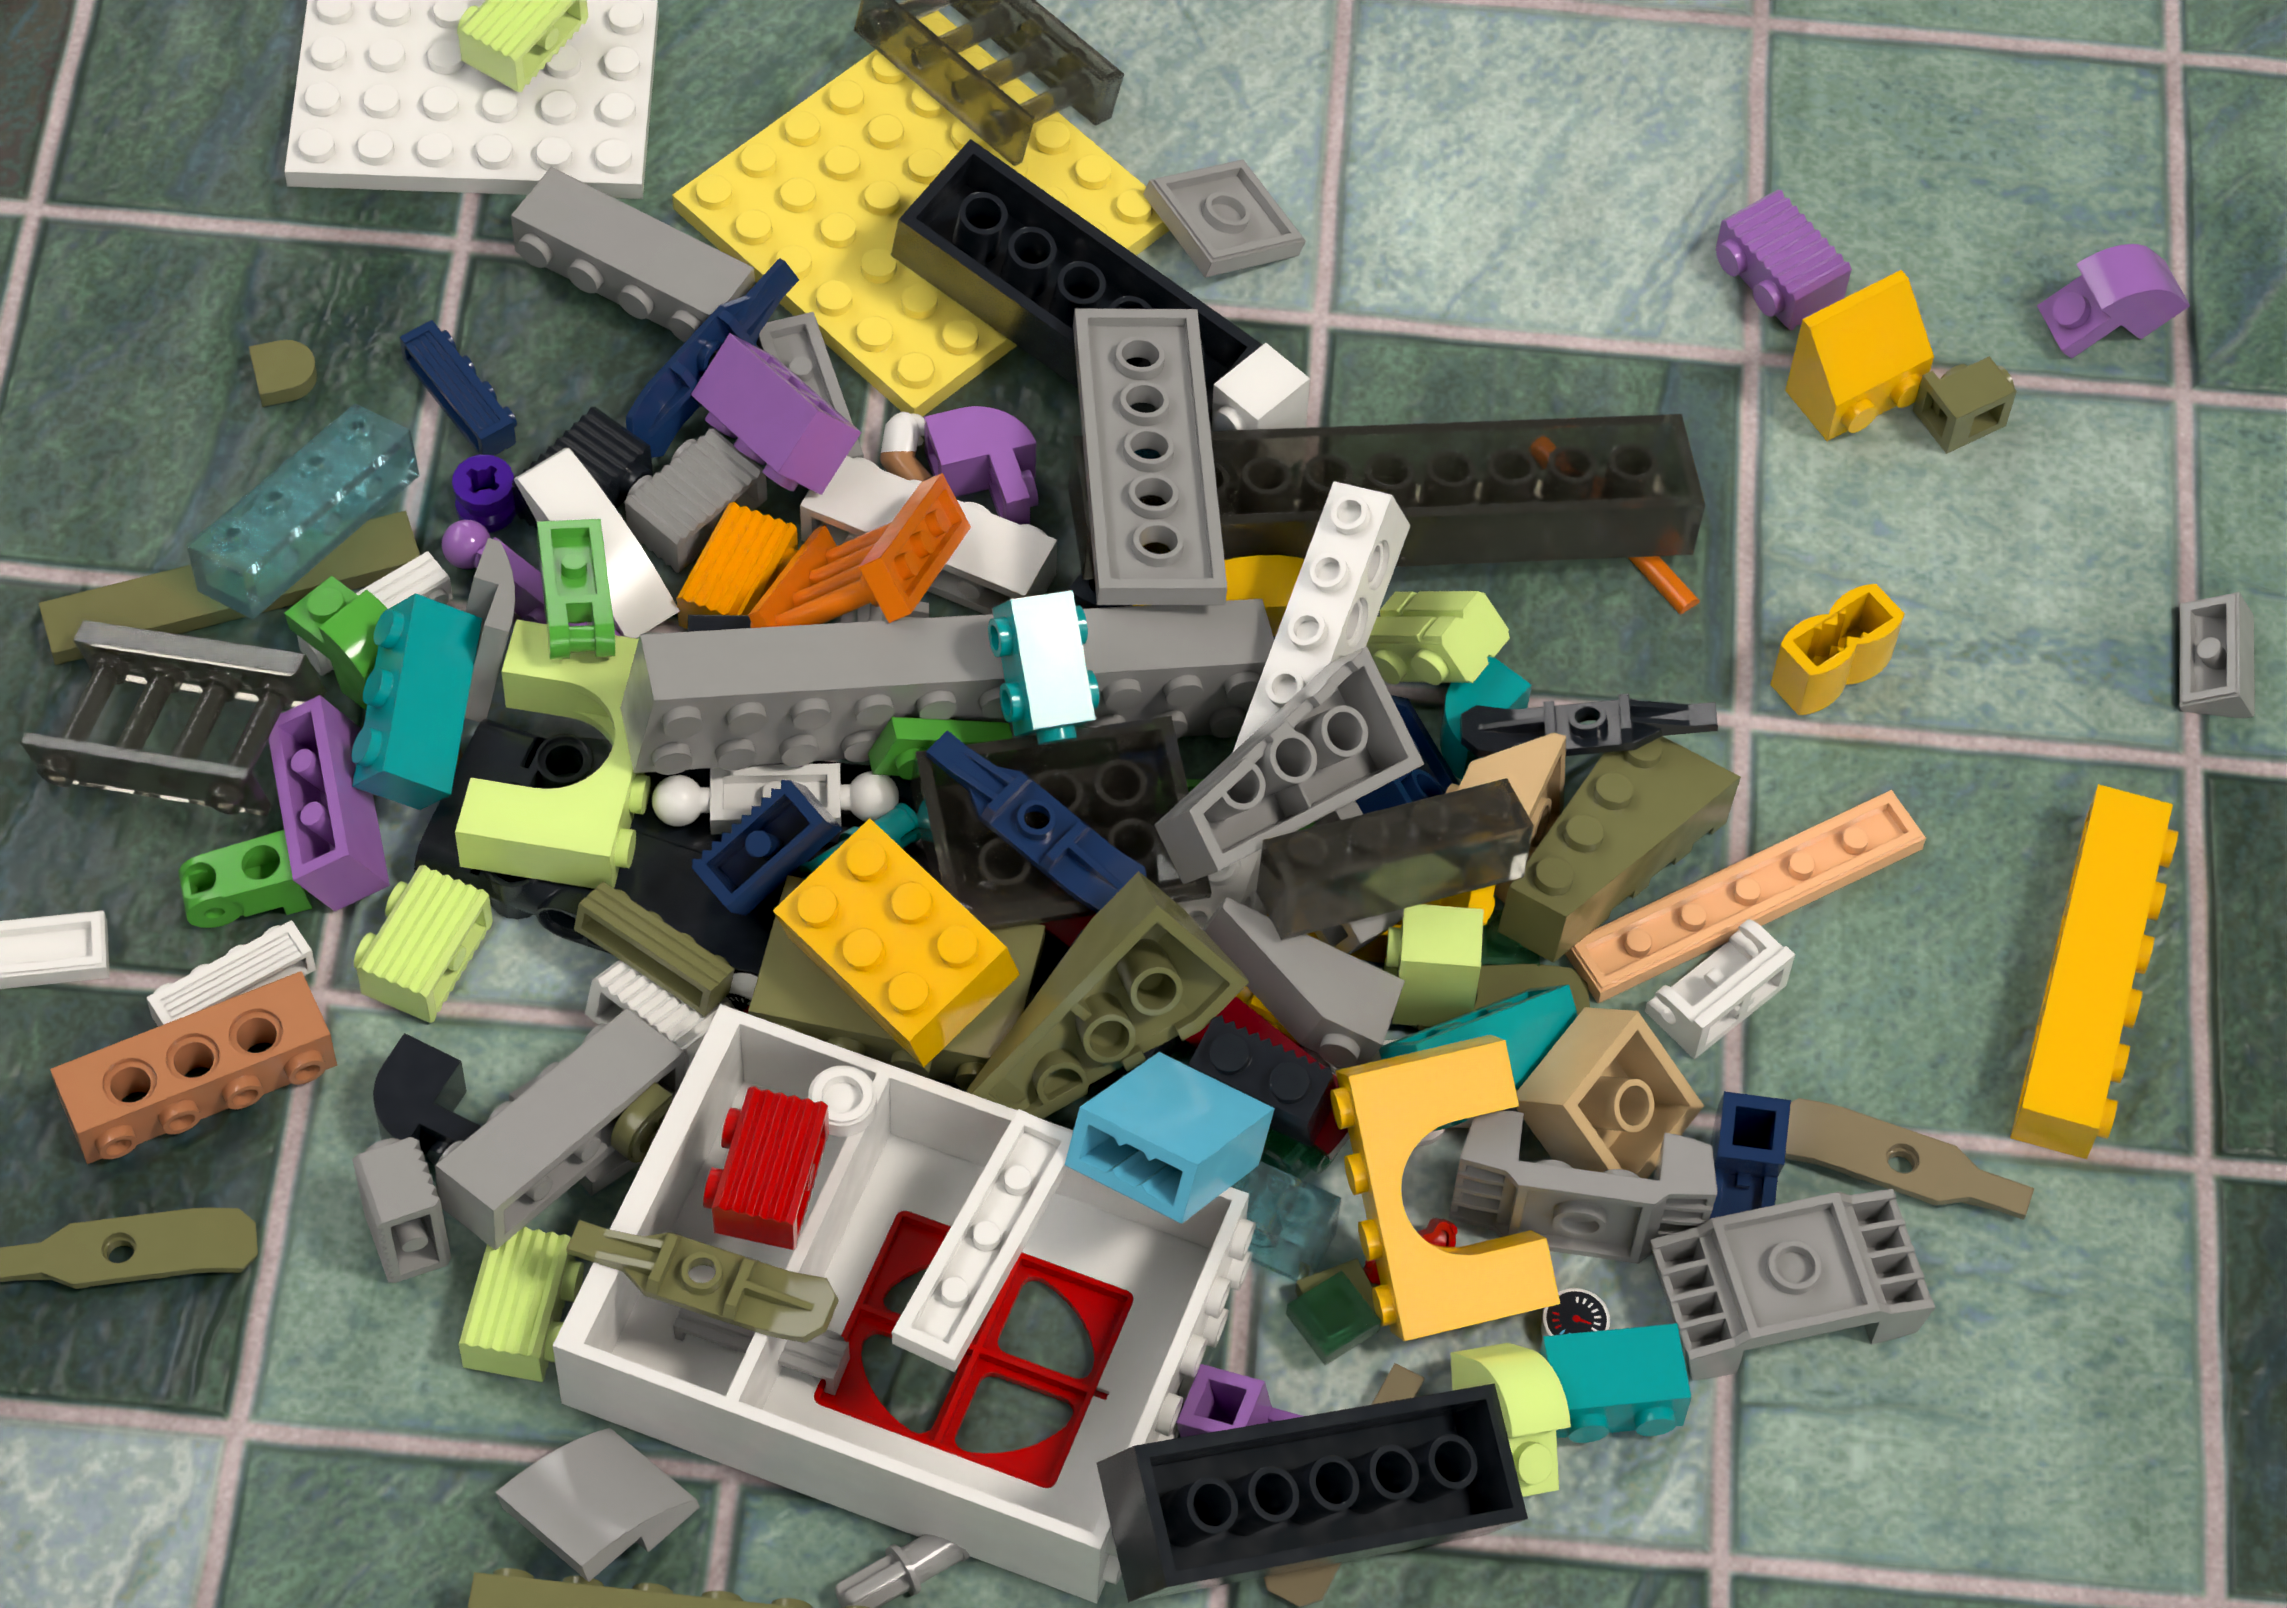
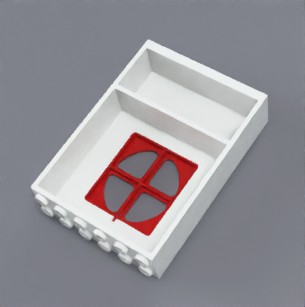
M720 1004L610 1230L638 1236L673 1232L683 1237L750 1257L788 1271L827 1278L839 1299L827 1330L838 1333L844 1338V1341L849 1342V1362L834 1396L824 1392L826 1386L825 1379L778 1364L779 1357L787 1342L786 1339L755 1332L746 1353L686 1334L683 1341L675 1339L673 1325L679 1315L680 1307L644 1296L624 1272L593 1262L553 1344L561 1403L914 1536L920 1537L926 1534L944 1538L965 1549L969 1556L1097 1604L1106 1581L1117 1585L1122 1573L1096 1463L1135 1445L1178 1438L1179 1430L1176 1421L1182 1403H1185L1198 1372L1206 1346L1215 1348L1225 1327L1229 1310L1225 1309L1224 1306L1230 1288L1239 1291L1249 1269L1252 1252H1249L1248 1248L1256 1226L1255 1222L1247 1220L1249 1193L1230 1187L1181 1224L1068 1168L958 1365L957 1374L934 1426L926 1433L913 1432L895 1419L873 1392L863 1367V1346L867 1338L872 1335L878 1334L892 1338V1330L901 1314L887 1309L884 1305L886 1295L892 1287L903 1279L929 1267L1017 1110ZM851 1066L866 1073L876 1088V1115L872 1123L864 1131L849 1137L828 1135L796 1249L790 1250L714 1233L712 1209L703 1207L705 1186L712 1167L724 1169L729 1149L721 1147L725 1119L731 1107L742 1110L748 1088L755 1086L761 1091L769 1089L774 1094L782 1092L786 1096L796 1095L802 1100L808 1098L809 1088L815 1077L828 1068ZM1051 1123V1124H1053V1125H1056V1126H1058V1127H1060V1128H1062V1129H1064V1130H1067V1131L1073 1133V1130H1071V1129H1068V1128L1059 1126V1125H1057V1124ZM706 1265L696 1266L689 1272V1277L698 1283L708 1282L715 1275V1270ZM1031 1281L1045 1284L1065 1300L1077 1314L1089 1336L1093 1349L1094 1364L1088 1376L1080 1379L1073 1378L1005 1353L999 1348V1338L1024 1284ZM986 1377H998L1063 1401L1073 1409V1415L1064 1428L1042 1442L1026 1448L1000 1453H976L962 1450L955 1442L977 1388Z

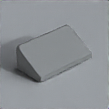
M2240 592L2180 604V709L2182 712L2234 718H2250L2255 715L2254 616Z

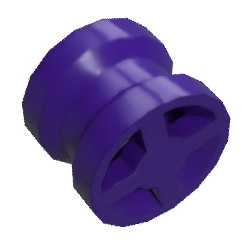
M493 455L472 456L460 463L453 473L452 488L456 497L455 508L459 520L476 521L483 525L488 533L503 529L512 522L516 515L512 490L514 474L511 467L503 459ZM483 487H491V488H493L492 490H491L490 488H488V489H485V490H479L478 492L475 491V490L480 489V488H483Z

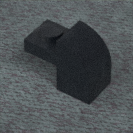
M404 1033L380 1068L374 1084L373 1102L381 1140L390 1138L403 1140L409 1137L419 1140L421 1151L436 1165L450 1145L457 1141H465L482 1126L454 1113V1110L467 1092L462 1061Z

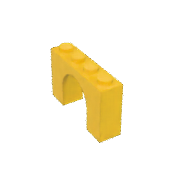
M1486 1035L1335 1070L1339 1088L1330 1091L1331 1105L1339 1129L1348 1128L1353 1154L1344 1156L1345 1172L1353 1195L1362 1194L1367 1220L1358 1222V1232L1367 1261L1375 1260L1381 1285L1372 1287V1299L1380 1325L1382 1327L1389 1325L1391 1333L1403 1341H1408L1560 1304L1546 1237L1529 1230L1466 1246H1438L1428 1243L1417 1233L1410 1223L1403 1206L1401 1184L1404 1168L1412 1151L1426 1135L1450 1122L1519 1106L1506 1040L1493 1035Z

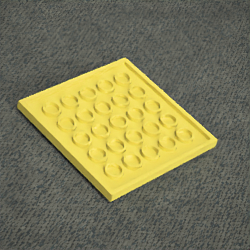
M935 8L672 194L673 209L720 251L754 267L756 283L779 258L785 260L799 281L782 298L780 304L793 316L814 312L824 343L901 412L915 413L922 417L1017 346L891 256L899 218L970 139L1136 256L1170 231L1144 197L1143 193L1146 186Z

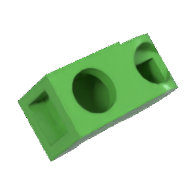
M284 830L200 854L187 860L178 870L187 921L191 925L200 928L224 926L242 915L247 917L280 907L284 908L287 915L312 909L309 892L293 881Z

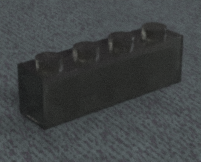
M1505 778L1264 839L1256 892L1280 939L1285 940L1523 878L1525 876L1534 825L1509 780Z

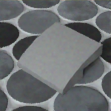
M491 538L487 539L475 572L465 610L467 613L483 618L465 718L477 722L487 719L515 607V584L508 556L501 542Z
M611 1428L593 1432L554 1450L516 1475L495 1492L502 1508L588 1582L635 1542L649 1552L700 1508L696 1498Z

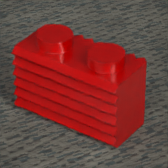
M753 1086L747 1090L742 1110L732 1107L729 1109L721 1139V1147L729 1149L724 1169L711 1168L703 1197V1207L712 1209L714 1233L790 1250L796 1249L801 1226L807 1212L808 1202L814 1188L815 1178L821 1164L822 1154L828 1140L829 1113L827 1104L823 1101L813 1102L809 1098L801 1100L796 1095L786 1096L782 1092L774 1094L769 1089L761 1091Z

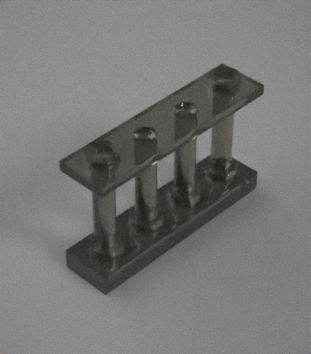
M861 0L854 31L1013 166L1023 162L1033 124L1052 114L1072 106L1095 126L1112 118L1124 73L1036 0H904L899 3L895 0ZM951 5L970 22L937 36L919 19ZM991 38L1010 55L978 70L959 53ZM1031 72L1046 84L1050 90L1018 104L999 87Z
M83 620L73 641L88 663L92 675L60 738L25 732L20 742L35 764L38 774L47 782L59 787H70L72 784L208 806L228 815H237L240 812L267 816L272 805L252 771L281 712L294 708L319 695L324 698L327 692L306 654ZM124 682L146 685L115 747L87 742L115 685H120ZM185 691L201 694L170 756L142 751L171 693ZM237 699L257 703L227 765L198 760L226 702H232Z

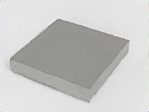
M1243 159L1151 179L1143 193L1144 197L1205 278L1299 256L1306 242Z

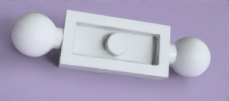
M840 763L806 764L803 766H788L785 764L750 765L735 771L724 770L720 767L710 768V787H700L693 779L684 775L669 776L656 786L652 796V806L655 814L661 821L676 827L694 822L701 813H710L711 834H722V832L731 833L732 824H741L742 815H751L752 806H761V797L771 798V788L781 789V780H792L805 785L840 826L841 810H851L857 818L865 822L869 818L875 821L895 808L899 802V792L895 782L888 775H873L872 771L858 775L851 784L841 785Z

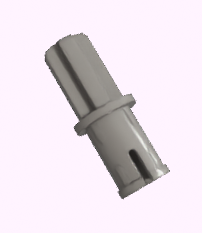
M924 1534L901 1548L896 1544L887 1547L885 1557L839 1582L835 1587L836 1597L841 1608L854 1605L879 1608L907 1591L910 1596L920 1593L921 1583L954 1564L967 1560L970 1556L965 1549L947 1539Z

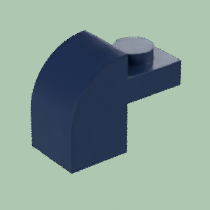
M1724 1091L1717 1108L1711 1138L1717 1196L1710 1219L1775 1205L1778 1176L1785 1164L1791 1100Z

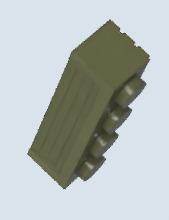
M602 882L579 903L574 926L575 931L584 935L695 1009L702 1016L706 1017L730 993L735 968L731 967L723 957L713 955L698 945L690 935L680 933L665 923L657 913L647 911L632 901L624 891L616 890Z

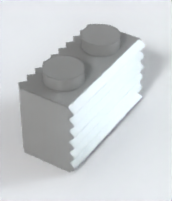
M708 429L706 435L700 436L698 440L689 439L684 442L674 453L670 465H664L661 472H656L653 477L651 475L643 476L631 487L625 500L627 526L640 544H645L649 551L655 553L657 558H662L666 565H671L673 570L679 573L701 555L729 503L735 502L740 507L747 506L751 511H754L767 500L766 475L758 464L737 450L731 442L715 429Z
M412 1137L403 1140L395 1138L385 1139L372 1144L365 1152L356 1155L352 1161L364 1215L388 1282L397 1283L447 1266L451 1260V1253L441 1201L437 1195L436 1186L433 1185L432 1175L429 1174L428 1164L425 1162L419 1140Z

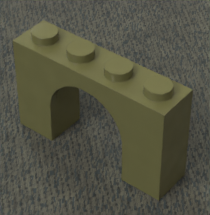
M787 875L779 904L805 878ZM980 913L979 921L1008 948L1020 975L924 1068L788 938L776 916L748 1014L925 1078L955 1083L967 1091L973 1080L1035 997L1045 959V926Z

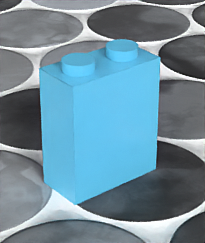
M1158 1052L1080 1106L1065 1166L1182 1224L1259 1166L1275 1108Z

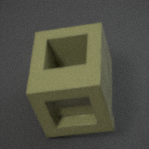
M1989 356L1969 366L1966 364L1957 365L1948 370L1940 379L1933 371L1924 374L1913 411L1947 454L2005 427L2017 390L2008 371L2002 366H1997Z

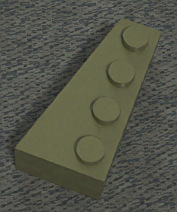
M1663 736L1636 750L1604 753L1509 886L1497 933L1554 963L1606 921L1613 908L1628 896L1633 899L1647 888L1651 878L1670 862L1675 865L1689 854L1693 844L1707 832L1712 835L1726 824L1741 776Z

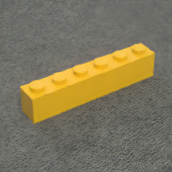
M2100 784L2096 788L2084 822L2011 1131V1139L2087 1159L2096 1137L2108 1139L2118 1105V1101L2107 1098L2110 1081L2121 1083L2130 1052L2129 1045L2119 1043L2123 1026L2133 1028L2143 991L2132 988L2135 972L2140 974L2146 973L2154 946L2155 937L2144 934L2147 919L2157 921L2167 884L2156 881L2159 866L2169 868L2179 832L2168 829L2173 807L2171 803Z

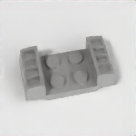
M1496 1111L1475 1116L1460 1156L1449 1219L1495 1231L1499 1237L1532 1230L1547 1238L1549 1251L1639 1264L1652 1255L1651 1239L1698 1227L1710 1219L1717 1196L1712 1146L1693 1138L1665 1133L1653 1179H1645L1623 1169L1596 1172L1575 1169L1569 1164L1558 1160H1541L1536 1163L1518 1161L1524 1113Z
M1888 1189L1854 1195L1836 1192L1711 1218L1698 1227L1651 1239L1650 1244L1655 1268L1673 1323L1678 1324L1682 1350L1692 1380L1736 1374L1745 1350L1857 1326H1865L1871 1345L1916 1333L1933 1312L1935 1305L1924 1280L1925 1277L1918 1263L1914 1246L1911 1243L1904 1218H1902L1896 1201L1894 1190Z

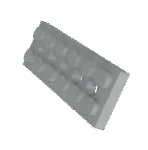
M1075 309L1073 331L1097 605H1225L1227 580L1198 310ZM1140 357L1149 360L1152 365L1136 367L1127 363L1126 360ZM1148 403L1153 405L1156 411L1142 413L1132 409L1130 405ZM1148 448L1158 451L1162 457L1145 459L1139 457L1134 452L1139 449ZM1146 495H1155L1161 497L1166 504L1149 506L1142 503L1138 498ZM1152 542L1163 543L1168 546L1171 552L1155 554L1147 551L1142 546Z

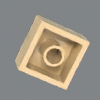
M1585 1007L1516 1092L1519 1106L1515 1108L1518 1112L1524 1113L1523 1119L1553 1160L1565 1162L1575 1169L1596 1172L1623 1169L1637 1174L1640 1178L1648 1179L1656 1168L1664 1134L1670 1133L1681 1136L1704 1105L1639 1011Z

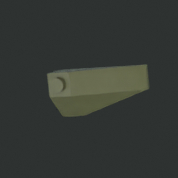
M1138 871L1091 919L973 1080L967 1092L1015 1110L1020 1109L1043 1119L1085 1096L1090 1084L1124 1066L1128 1072L1144 1063L1146 1058L1143 1053L1157 1046L1159 1047L1178 1035L1183 1041L1203 1030L1249 981L1181 906Z

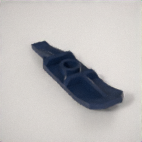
M779 258L745 296L720 304L640 392L626 416V429L651 446V458L664 456L683 424L699 407L703 406L691 393L707 370L711 355L720 349L729 333L758 347L756 342L761 330L782 298L799 281L785 260Z
M948 730L926 751V757L969 792L978 819L1070 896L1094 912L1098 913L1138 871L1147 878L1146 869L1143 865L1108 843L1024 772L997 767L967 747ZM1029 812H1040L1048 817L1049 823L1042 829H1034L1026 824L1024 816Z

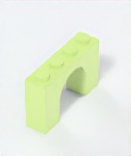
M516 619L501 671L506 708L583 721L604 734L613 747L606 761L596 772L586 779L566 787L541 789L470 778L455 830L460 867L594 889L602 882L614 888L620 867L630 868L636 845V830L630 829L634 813H645L650 793V776H646L645 772L634 773L620 709L639 639L615 635V656L595 657L594 651L570 652V659L550 660L547 624Z

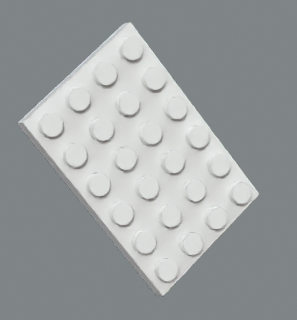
M307 0L285 164L287 187L528 195L550 167H553L613 198L643 199L659 18L658 0H587L588 19L586 24H581L579 31L574 32L572 39H567L565 47H560L558 54H553L551 62H546L544 69H539L537 77H532L530 84L525 85L523 92H517L461 61L457 34L459 21L469 7L474 5L480 7L486 0Z

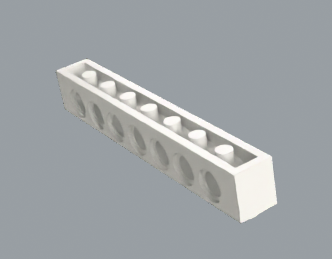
M1333 482L1233 752L1329 663L1366 647L1411 526L1393 495ZM1298 830L1220 871L1184 884L1176 903L1202 929H1204L1205 924L1226 897L1267 916Z

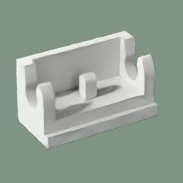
M1747 919L1738 927L1739 930L1729 938L1726 944L1673 986L1664 985L1655 992L1656 996L1646 1004L1645 1012L1693 1059H1696L1787 985L1795 954L1787 946L1783 947L1763 927L1751 919Z

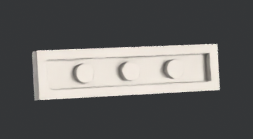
M1020 1109L1017 1110L892 1330V1344L952 1372L956 1371L1069 1168L1065 1166V1161L1073 1133Z

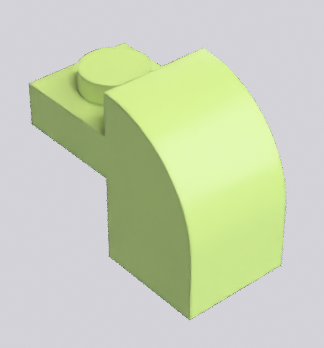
M1511 1343L1451 1352L1452 1391L1495 1383L1522 1496L1559 1490L1556 1430L1569 1428L1571 1423L1564 1390L1549 1362L1538 1352Z

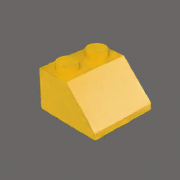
M1899 270L1802 319L1785 391L1826 441L1847 431L1850 433L1859 432L1866 428L1876 416L1896 406L1905 408L1916 401L1922 376L1931 370L1934 354L1909 278L1906 274Z

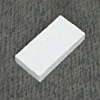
M104 911L0 921V989L110 978L108 927Z

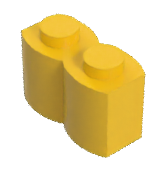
M1867 584L1848 591L1834 603L1829 614L1807 618L1795 625L1785 635L1780 645L1770 686L1798 715L1815 713L1828 707L1841 695L1845 685L1866 681L1876 676L1887 666L1892 658L1905 613L1877 584Z

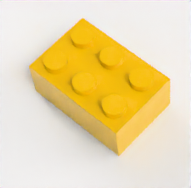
M870 818L773 910L788 938L923 1068L1020 975L1008 948Z

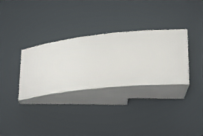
M570 448L562 449L514 478L536 521L601 519L614 628L621 636L638 638L640 634L648 632L680 612L636 537Z

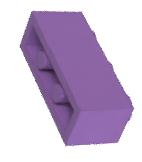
M729 333L691 393L709 411L705 417L706 422L723 434L734 439L737 438L733 444L737 450L762 465L767 463L762 472L780 486L793 492L798 484L822 495L862 433L777 358Z
M320 695L267 720L266 727L293 881L334 911L390 886L373 794L352 787L356 763L352 761V749L361 728Z

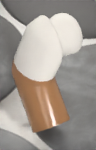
M900 412L886 423L880 462L891 474L907 480L914 479L923 482L933 476L915 457L917 446L922 445L924 442L921 437L925 436L924 418L915 413Z

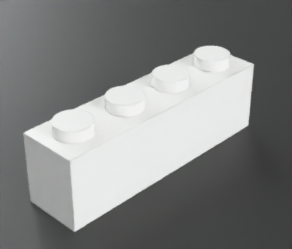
M846 456L823 494L820 495L809 490L800 505L801 540L806 541L816 528L826 525L838 546L893 521L922 481L907 480L881 470L876 464L865 458ZM957 500L971 528L927 591L986 615L993 614V607L1010 599L1044 595L1056 575L1057 539L1047 536L1046 533L1029 524L1019 525L994 515L980 504L974 502L964 503Z

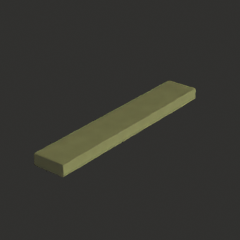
M405 510L40 602L39 607L54 663L58 665L294 605L330 576H333L350 590L369 586L420 556Z

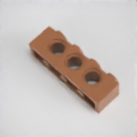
M302 971L56 1066L51 1068L50 1071L59 1099L87 1164H90L102 1158L116 1159L131 1152L138 1144L165 1133L179 1134L193 1128L201 1119L228 1108L242 1109L256 1103L264 1094L289 1084L300 1085L309 1083L320 1077L325 1070L337 1066L331 1034ZM259 1043L272 1044L269 1049L263 1052L251 1053L247 1051ZM204 1067L210 1069L200 1077H185L186 1073L195 1068ZM131 1093H147L139 1101L132 1103L122 1102V1099Z

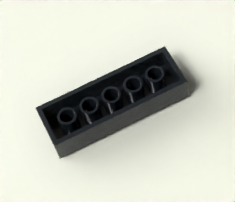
M972 139L962 147L898 220L891 252L893 258L1077 388L1078 378L1073 331L1075 309H1197L1210 430L1212 426L1214 384L1263 345ZM1140 357L1126 360L1127 363L1136 367L1152 365L1149 360ZM1148 403L1130 405L1132 409L1142 413L1156 411L1154 406Z
M1495 1383L1135 1445L1096 1463L1128 1603L1487 1535L1528 1519Z

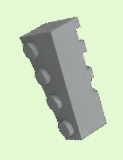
M1366 646L1329 663L1155 824L1156 830L1183 885L1220 871L1424 765L1368 647Z

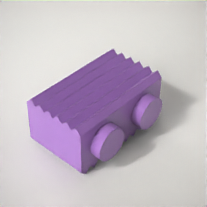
M1782 190L1772 192L1721 221L1715 249L1721 267L1730 276L1735 277L1739 275L1753 290V296L1759 309L1769 317L1776 315L1788 330L1793 331L1797 325H1801L1802 319L1845 298L1852 270L1849 262L1843 260L1842 254L1836 253L1834 246L1829 245L1827 238L1821 237L1820 231L1814 229L1812 222H1808L1804 214L1799 213L1797 206H1792L1790 198H1785Z

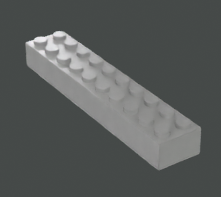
M1263 599L1225 601V605H1143L1083 609L1088 626L1087 642L1083 644L1087 670H1092L1095 674L1099 687V705L1094 709L1096 720L1075 727L1077 736L1075 739L1038 745L1036 733L1015 737L1012 722H1007L1003 716L999 696L1000 686L1002 683H1005L1001 657L997 658L994 656L988 637L989 620L994 618L993 614L900 619L891 623L883 620L640 634L620 709L634 773L657 772L663 775L678 774L688 769L720 767L724 770L735 771L750 765L784 763L788 766H803L813 761L847 759L851 762H865L869 760V750L891 717L1009 723L1015 744L1012 748L1033 747L1038 750H1048L1059 745L1080 743L1108 746L1120 741L1140 739L1168 742L1180 737L1201 735L1228 738L1238 735L1241 731L1272 648L1274 637Z

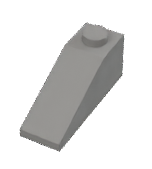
M1228 897L1224 899L1205 924L1203 930L1247 977L1249 983L1246 986L1300 1045L1319 1053L1326 1062L1338 1067H1353L1368 1063L1383 1046L1405 980Z

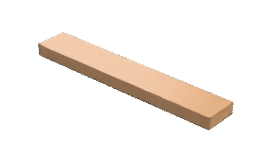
M1890 790L1593 930L1567 951L1565 955L1579 976L1587 982L1588 990L1596 1002L1601 1003L1727 943L1729 938L1739 930L1738 927L1747 919L1755 921L1760 926L1765 925L1922 850L1926 837L1894 792Z

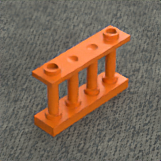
M943 473L921 482L892 522L837 546L826 525L816 528L748 614L751 620L750 627L824 624L870 603L875 607L880 606L888 623L910 615L971 528Z

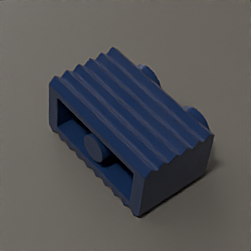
M781 780V789L771 788V798L761 797V806H752L751 815H742L741 824H732L731 833L722 832V841H712V850H702V859H693L692 869L731 913L746 916L786 880L787 875L791 876L798 866L808 861L835 837L842 828L805 785L792 780Z

